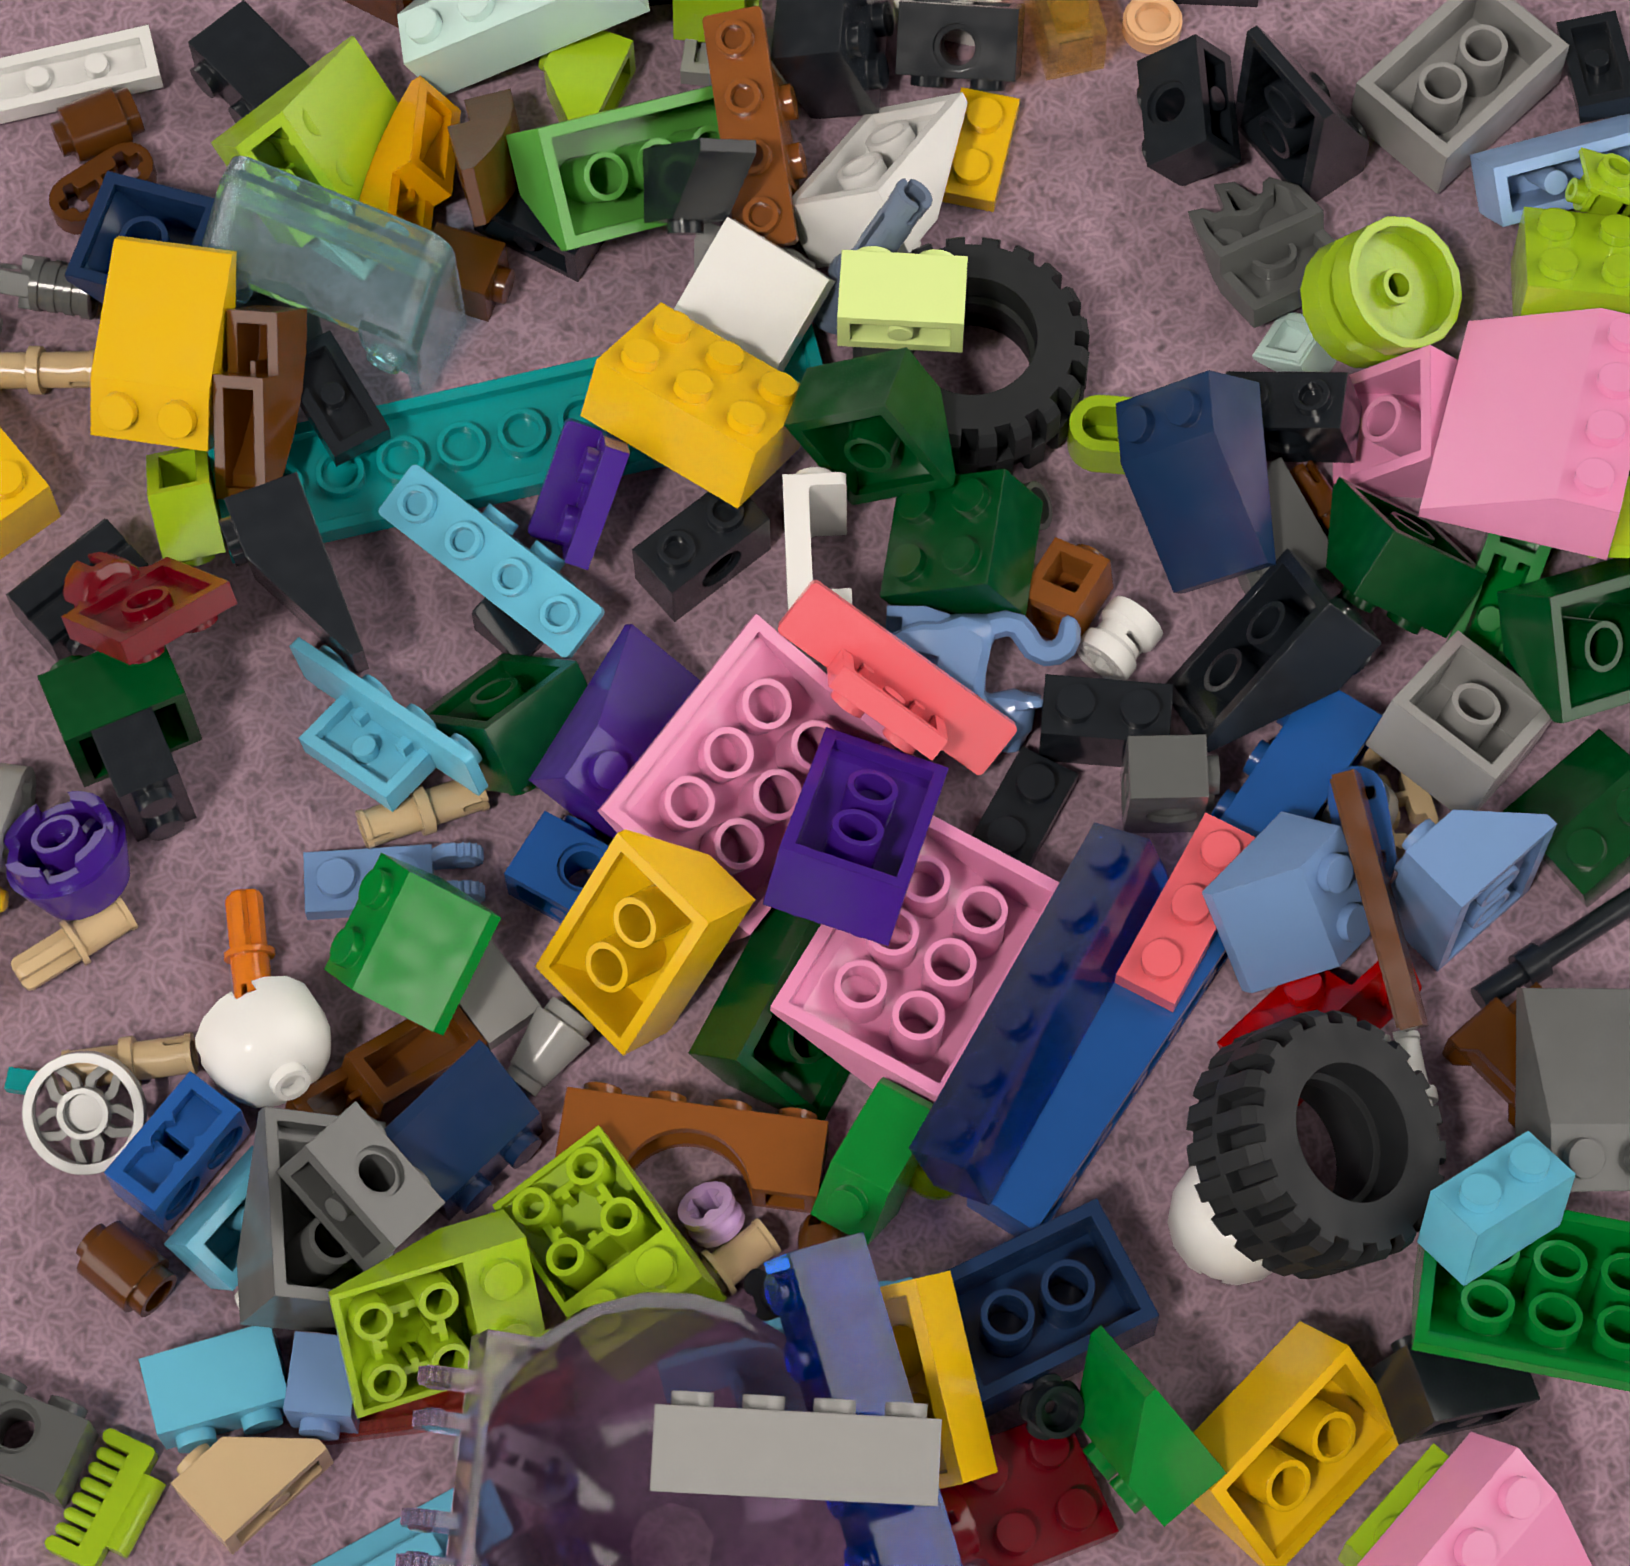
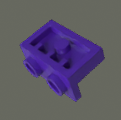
M573 418L565 420L528 524L530 536L562 546L564 563L586 570L589 569L630 455L628 444L600 427Z

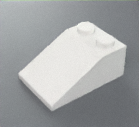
M963 92L882 107L879 113L865 114L795 192L792 199L798 238L809 260L817 263L816 268L830 266L833 259L842 254V250H851L855 246L861 234L889 198L888 196L895 188L897 182L902 178H906L907 183L910 179L921 182L930 191L933 202L931 207L913 227L912 232L896 253H912V250L921 246V238L937 221L968 104Z

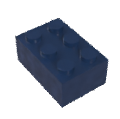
M1097 1198L946 1270H951L985 1418L1020 1402L1023 1393L1033 1387L1034 1380L1042 1375L1057 1374L1062 1380H1065L1083 1371L1090 1334L1100 1325L1123 1351L1155 1335L1159 1313Z

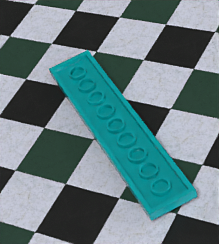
M812 323L783 371L799 383H801L807 368L823 365ZM600 356L376 405L390 428L391 439L337 467L310 422L297 423L283 476L297 472L323 543L395 527L379 514V508L412 465H418L456 495L477 509L487 507L489 503L495 505L539 495L565 420L573 418L597 426L580 415L596 359ZM628 444L630 455L622 476L664 467V465ZM213 447L207 453L215 485V453ZM218 499L221 517L230 516L225 500ZM229 550V554H230L232 563L234 564V563H235V562H234V559H233V557H232V555H231V553H230V550Z

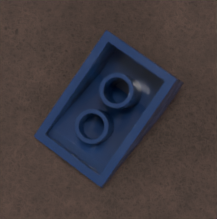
M1207 370L1116 403L1121 466L1173 593H1187L1276 565L1259 382Z

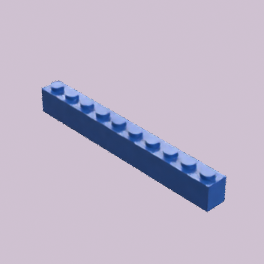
M1338 690L1278 719L1276 723L1283 727L1271 744L1263 739L1257 744L1243 768V772L1249 775L1239 792L1235 793L1228 789L1218 801L1211 815L1254 837H1257L1281 811L1319 820L1328 805V787L1332 775L1345 768L1358 766L1365 752L1369 749L1365 744L1382 715ZM1161 889L1158 890L1146 907L1140 920L1141 923H1145L1162 892ZM1218 931L1174 1012L1115 983L1116 973L1128 954L1132 943L1125 940L1119 946L1107 966L1105 973L1112 978L1102 993L1098 996L1090 991L1085 996L1072 1017L1070 1024L1077 1029L1065 1047L1054 1043L1048 1050L1035 1073V1076L1042 1080L1029 1100L1022 1095H1019L1014 1100L999 1126L1006 1133L995 1150L991 1152L984 1147L968 1168L963 1179L964 1182L970 1185L967 1194V1207L1014 1237L1054 1218L1227 961L1228 955Z

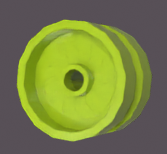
M1384 217L1319 248L1305 267L1300 288L1303 316L1313 338L1333 359L1352 368H1369L1443 339L1457 321L1462 300L1460 272L1449 247L1430 227L1410 217Z

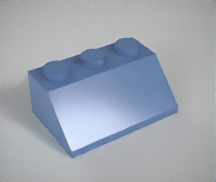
M1453 809L1437 824L1429 818L1418 825L1402 843V847L1406 851L1394 867L1398 875L1391 883L1406 941L1438 972L1530 890L1557 823L1548 814Z

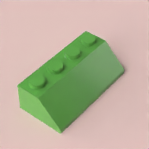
M712 85L506 135L520 196L561 251L667 225L662 223H644L643 149L698 138L720 139Z

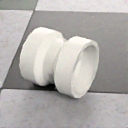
M1116 596L1103 609L1102 622L1098 627H1091L1083 633L1076 651L1088 667L1105 679L1127 681L1136 670L1137 657L1141 653L1150 652L1161 640L1163 631L1156 619L1145 608L1129 598Z

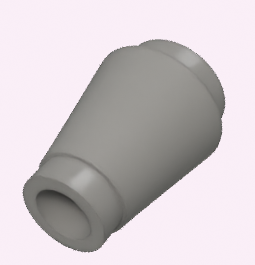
M552 996L544 1009L537 1006L510 1062L511 1065L506 1071L518 1086L536 1097L542 1087L545 1088L590 1045L586 1038L594 1029V1026L576 1011Z

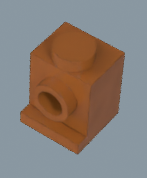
M1057 537L1054 538L1033 570L1026 617L1041 636L1051 640L1055 639L1061 620L1067 615L1077 620L1081 628V636L1083 635L1114 588L1111 560L1105 558L1098 550L1089 545H1074Z

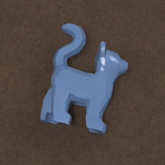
M887 605L886 630L1015 722L1017 732L1002 750L1005 753H1015L1020 750L1026 736L1032 730L1035 710L1043 708V699L1036 692L1021 691L1015 688L993 693L985 691L986 671L994 641L1006 636L1011 637L1025 658L1044 667L1061 665L1075 655L1081 641V628L1077 620L1069 615L1062 618L1056 638L1052 641H1046L1041 638L1035 626L1025 615L1006 610L989 614H949L927 606Z

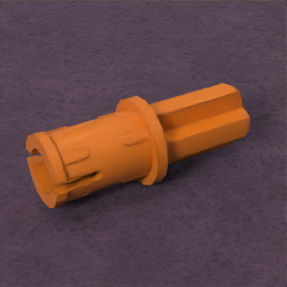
M257 889L231 891L225 900L230 949L224 952V962L231 965L233 990L236 999L256 990L251 981L271 976L270 960L275 958L276 955L275 948L268 945L263 895Z

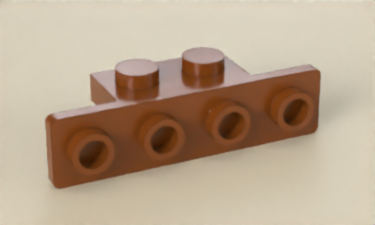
M759 6L707 15L703 18L702 23L720 139L756 140V155L732 208V219H735L779 247L795 245L799 238L792 196L800 188L799 179L807 178L808 173L801 142L793 143L790 121L797 120L799 117L794 88L791 83L784 84L772 67L764 12Z

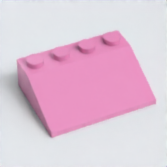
M1604 308L1468 321L1418 517L1607 560L1630 470V314Z
M757 614L751 617L598 810L599 814L617 833L627 829L711 855L755 899L727 943L751 935L771 909V907L763 905L777 853L825 728L828 727L895 749V746L883 735L882 730L885 728L883 725L866 713L861 718H857L842 709L830 695L833 690L828 687V674Z
M933 816L889 946L865 938H859L850 933L821 924L773 1001L770 1011L871 1089H874L878 1081L885 1077L941 1107L934 1124L940 1128L1062 922L1070 888Z
M1471 1431L1357 1566H1592L1557 1493L1520 1449Z

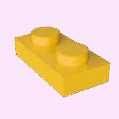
M961 87L960 93L963 92L968 104L942 202L994 212L1019 112L1020 99Z

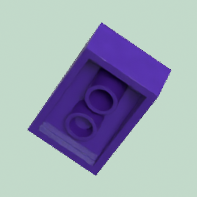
M625 624L529 781L577 819L590 826L607 843L611 844L617 832L599 814V808L701 680L633 624Z
M826 727L780 844L763 905L850 933L859 938H865L889 946L949 768Z

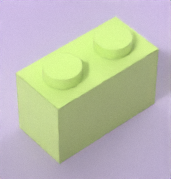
M866 246L858 250H842L837 312V346L884 349L907 347L909 350L962 353L968 256H954L947 251L938 249L926 250L920 254L896 253L878 246Z

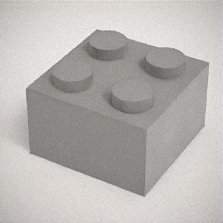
M1457 630L1392 699L1365 745L1451 811L1453 809L1478 811L1531 753L1552 719L1522 678Z

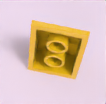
M118 236L114 239L91 370L90 435L207 452L214 447L212 374L228 372L226 309L236 308L237 251Z

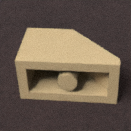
M221 1437L211 1447L204 1443L192 1450L177 1467V1472L180 1475L171 1482V1485L186 1505L233 1555L327 1470L334 1461L325 1445L315 1438Z

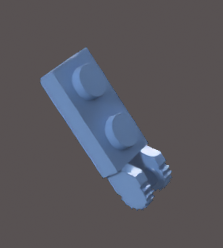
M462 842L443 843L432 848V844L303 852L305 914L307 920L349 918L359 898L358 893L361 882L365 875L374 868L380 853L389 855L434 875V870L467 869L480 866L484 861L483 847L477 845V843ZM472 880L447 881L480 904L482 901H485V885H483V882L480 883L479 881Z

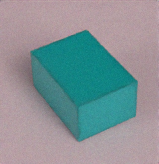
M9 1067L4 1086L5 1091L25 1095L28 1085L38 1071Z

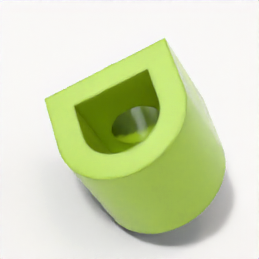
M1093 395L1081 400L1075 406L1069 420L1067 448L1070 457L1078 466L1091 472L1125 475L1120 462L1116 403L1132 397Z

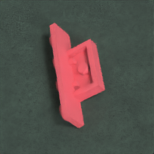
M812 580L778 623L780 635L827 668L828 687L833 690L830 694L832 699L842 709L857 718H861L866 713L885 727L882 733L887 740L906 754L913 755L918 750L933 761L942 750L974 774L982 775L1017 732L1016 724L1013 720L818 580Z

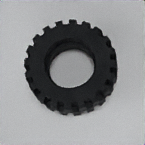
M965 237L947 238L946 247L938 250L947 251L954 256H968L964 326L985 327L1005 335L1022 350L1029 362V366L1014 382L994 392L966 395L941 388L955 473L959 475L1006 469L1013 475V465L1021 462L1025 469H1030L1042 462L1045 456V446L1057 449L1068 436L1070 415L1075 406L1083 400L1087 381L1090 335L1087 319L1080 315L1081 302L1074 289L1068 286L1061 289L1062 274L1050 263L1045 262L1041 267L1035 265L1033 252L1019 245L1015 246L1013 252L1001 249V240L982 237L981 245L965 244ZM928 243L912 250V253L920 254L923 251L932 250V244ZM853 347V358L895 349Z
M1319 1010L1303 1012L1235 1038L1232 1044L1222 1047L1210 1059L1209 1070L1201 1073L1194 1088L1193 1097L1198 1099L1199 1102L1190 1106L1188 1111L1186 1130L1193 1132V1143L1188 1144L1186 1148L1189 1167L1196 1166L1200 1183L1194 1186L1201 1203L1209 1202L1215 1213L1211 1221L1225 1237L1232 1235L1237 1240L1234 1247L1252 1262L1263 1259L1262 1266L1265 1269L1284 1277L1293 1274L1299 1279H1317L1386 1259L1389 1255L1401 1252L1413 1243L1417 1232H1420L1430 1191L1443 1184L1445 1178L1438 1174L1439 1165L1444 1164L1446 1161V1141L1439 1140L1437 1126L1441 1125L1443 1121L1438 1105L1431 1106L1425 1091L1430 1088V1085L1424 1074L1420 1070L1413 1071L1407 1062L1411 1056L1398 1042L1394 1040L1386 1042L1383 1040L1386 1032L1366 1020L1357 1022V1018L1349 1013L1335 1010L1326 1013ZM1299 1097L1309 1104L1321 1118L1333 1143L1336 1158V1180L1333 1192L1317 1179L1302 1153L1296 1127Z

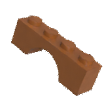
M603 1082L585 1083L583 1089L566 1088L555 1157L599 1125L634 1171L645 1160L661 1151L676 1147L703 1148L722 1156L739 1171L748 1187L753 1206L811 1213L823 1183L829 1141V1122L817 1120L815 1113L800 1108H782L778 1111V1114L752 1111L751 1105L732 1099L715 1100L713 1106L687 1103L685 1096L663 1090L651 1091L648 1097L622 1094L621 1088Z

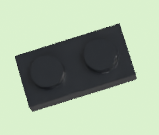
M1616 10L1556 22L1557 35L1570 45L1564 65L1580 124L1630 114V61Z
M329 330L307 341L300 407L337 467L391 439L390 428L331 331Z
M1022 746L972 836L1031 867L1076 786L1078 773Z

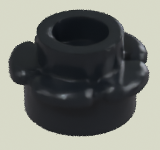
M1045 1374L1034 1380L1033 1387L1023 1393L1019 1403V1414L1027 1422L1026 1429L1028 1433L1040 1440H1049L1051 1438L1063 1439L1072 1435L1079 1428L1084 1418L1085 1407L1083 1399L1079 1394L1080 1391L1075 1383L1070 1380L1062 1381V1378L1057 1374ZM1049 1401H1054L1055 1405L1052 1411L1046 1412V1404Z

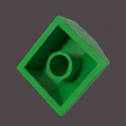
M380 853L374 868L365 875L361 882L358 893L359 898L345 927L333 939L330 948V958L324 970L351 990L435 1033L444 1035L501 917L443 878Z
M1101 1325L1090 1334L1079 1393L1085 1407L1084 1418L1080 1427L1091 1439V1442L1082 1451L1108 1481L1112 1479L1109 1484L1135 1514L1146 1506L1165 1527L1227 1473Z

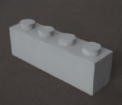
M671 1391V1405L655 1404L650 1491L938 1506L942 1419L927 1418L928 1404L885 1402L884 1416L856 1415L857 1400L814 1398L813 1412L785 1411V1396L743 1394L741 1409L713 1407L714 1393Z

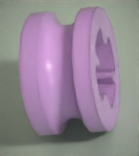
M718 1181L705 1182L694 1187L685 1194L679 1203L677 1211L679 1220L688 1229L692 1241L698 1246L705 1248L718 1247L730 1241L738 1234L745 1220L743 1208L735 1200L730 1187Z

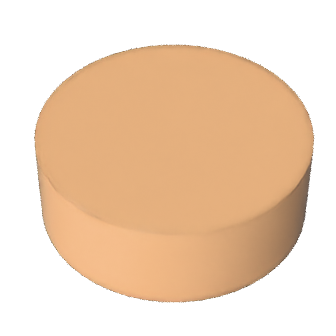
M1132 0L1127 5L1123 14L1122 33L1126 42L1133 49L1144 54H1153L1177 43L1180 38L1182 13L1173 0Z

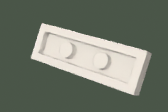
M149 25L0 58V124L56 112V108L107 87H111L113 92L127 87L131 94L162 88L163 82Z

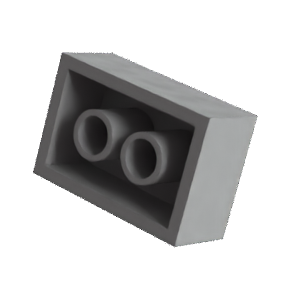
M1447 0L1356 83L1350 115L1354 116L1362 124L1366 134L1435 193L1439 194L1471 164L1470 154L1488 149L1559 83L1570 45L1515 0Z

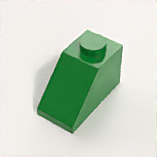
M882 1077L831 1160L810 1214L869 1245L898 1214L941 1107Z

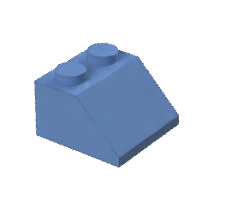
M1281 811L1202 891L1242 991L1248 993H1255L1340 967L1371 934L1346 839L1341 826Z

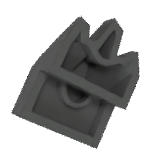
M1268 177L1263 181L1262 193L1255 197L1236 182L1214 184L1221 211L1214 213L1200 208L1188 211V215L1212 278L1220 293L1253 328L1302 307L1300 288L1305 267L1319 248L1335 241L1324 230V210L1299 185Z

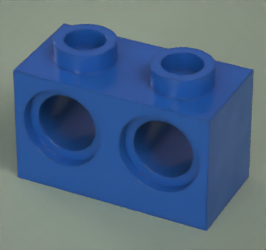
M189 1071L104 1171V1174L119 1198L167 1233L251 1131L239 1107Z

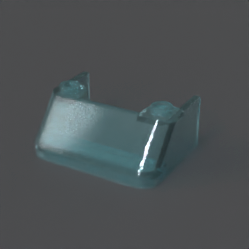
M235 156L231 159L219 181L201 247L237 251L236 303H247L253 292L256 291L290 306L307 308V312L357 332L362 347L367 351V360L379 370L389 374H398L400 371L408 374L412 397L430 394L467 326L457 263L452 247L442 237L424 227L253 158Z

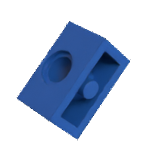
M544 811L504 872L508 894L555 921L562 923L583 889L582 887L572 885L568 881L575 872L582 869L595 870L609 846L597 840L596 832L583 821L566 815L561 820Z

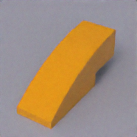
M422 76L415 78L409 84L378 144L364 181L352 231V238L393 271L425 252L431 237L434 206L451 197L453 190L455 157L447 127L460 124L461 110Z

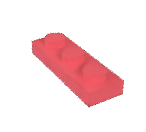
M1205 812L1116 973V984L1174 1012L1217 933L1202 891L1256 837Z

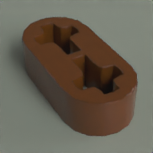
M121 142L108 148L61 178L53 185L49 194V205L57 225L65 232L74 235L82 233L107 171L118 173L117 169L126 164L132 170L137 168L139 173L137 179L157 183V172L149 151L137 143ZM76 196L82 202L87 200L89 208L80 213L74 207L69 208L67 201Z

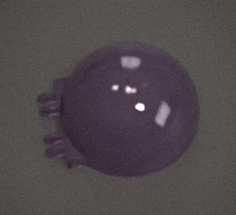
M642 1292L585 1307L536 1337L487 1329L471 1337L468 1369L439 1365H424L418 1368L417 1382H419V1385L433 1390L465 1393L462 1414L430 1407L423 1408L422 1410H413V1429L460 1437L451 1512L422 1508H402L400 1525L414 1532L448 1534L446 1557L432 1556L420 1551H407L406 1553H396L395 1566H862L870 1531L868 1503L650 1491L655 1404L671 1405V1391L714 1393L713 1407L741 1409L743 1394L785 1396V1411L813 1412L814 1398L838 1399L826 1376L788 1336L743 1308L691 1293Z

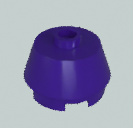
M70 791L67 792L70 796V802L55 805L44 812H41L37 804L27 809L11 825L3 842L9 850L7 864L5 865L7 880L11 888L58 919L80 920L101 912L117 900L128 884L130 863L125 824L120 814L106 806L105 802L93 793Z

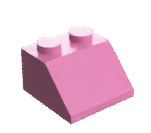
M1427 345L1349 375L1362 406L1355 463H1333V486L1338 478L1341 477L1381 497L1423 498L1458 363L1457 359L1432 345Z

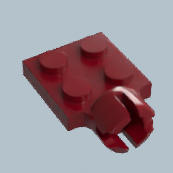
M100 551L88 554L90 563L95 564V566L92 567L77 560L65 577L63 596L65 601L73 604L75 608L62 615L61 618L70 639L131 665L146 663L157 658L164 652V645L185 633H196L211 627L217 622L218 614L238 603L229 581L170 557H165L149 566L138 567L123 557Z
M1027 1423L990 1436L998 1470L997 1473L964 1484L939 1489L938 1506L905 1505L900 1513L906 1542L909 1544L923 1538L921 1540L923 1551L912 1554L919 1566H966L968 1564L978 1566H1045L1114 1538L1119 1529L1075 1433L1063 1439L1051 1438L1049 1440H1040L1028 1433L1026 1429Z

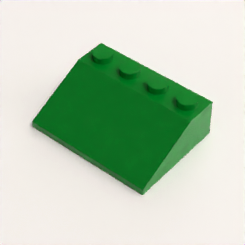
M1565 1210L1561 1224L1465 1286L1456 1280L1418 1244L1413 1280L1411 1350L1630 1392V1222Z

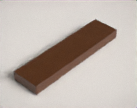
M1351 769L1333 774L1330 783L1396 1028L1400 1029V1031L1408 1032L1427 1027L1429 1024L1361 773Z

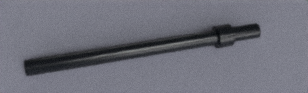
M1630 887L1540 945L1531 942L1510 955L1507 966L1471 988V995L1477 1005L1482 1009L1495 997L1502 1000L1515 992L1516 988H1521L1522 986L1530 988L1536 981L1541 983L1553 975L1552 967L1630 918Z

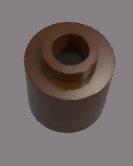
M107 87L59 106L56 109L60 120L50 123L62 155L67 157L75 154L79 164L91 160L103 151L121 142H133V136L145 132L141 116L127 87L114 92L111 87Z
M116 1221L107 1227L103 1223L96 1225L85 1235L76 1251V1254L80 1257L77 1273L124 1312L134 1310L141 1317L150 1315L166 1300L177 1281V1276L168 1269L169 1260L121 1221Z

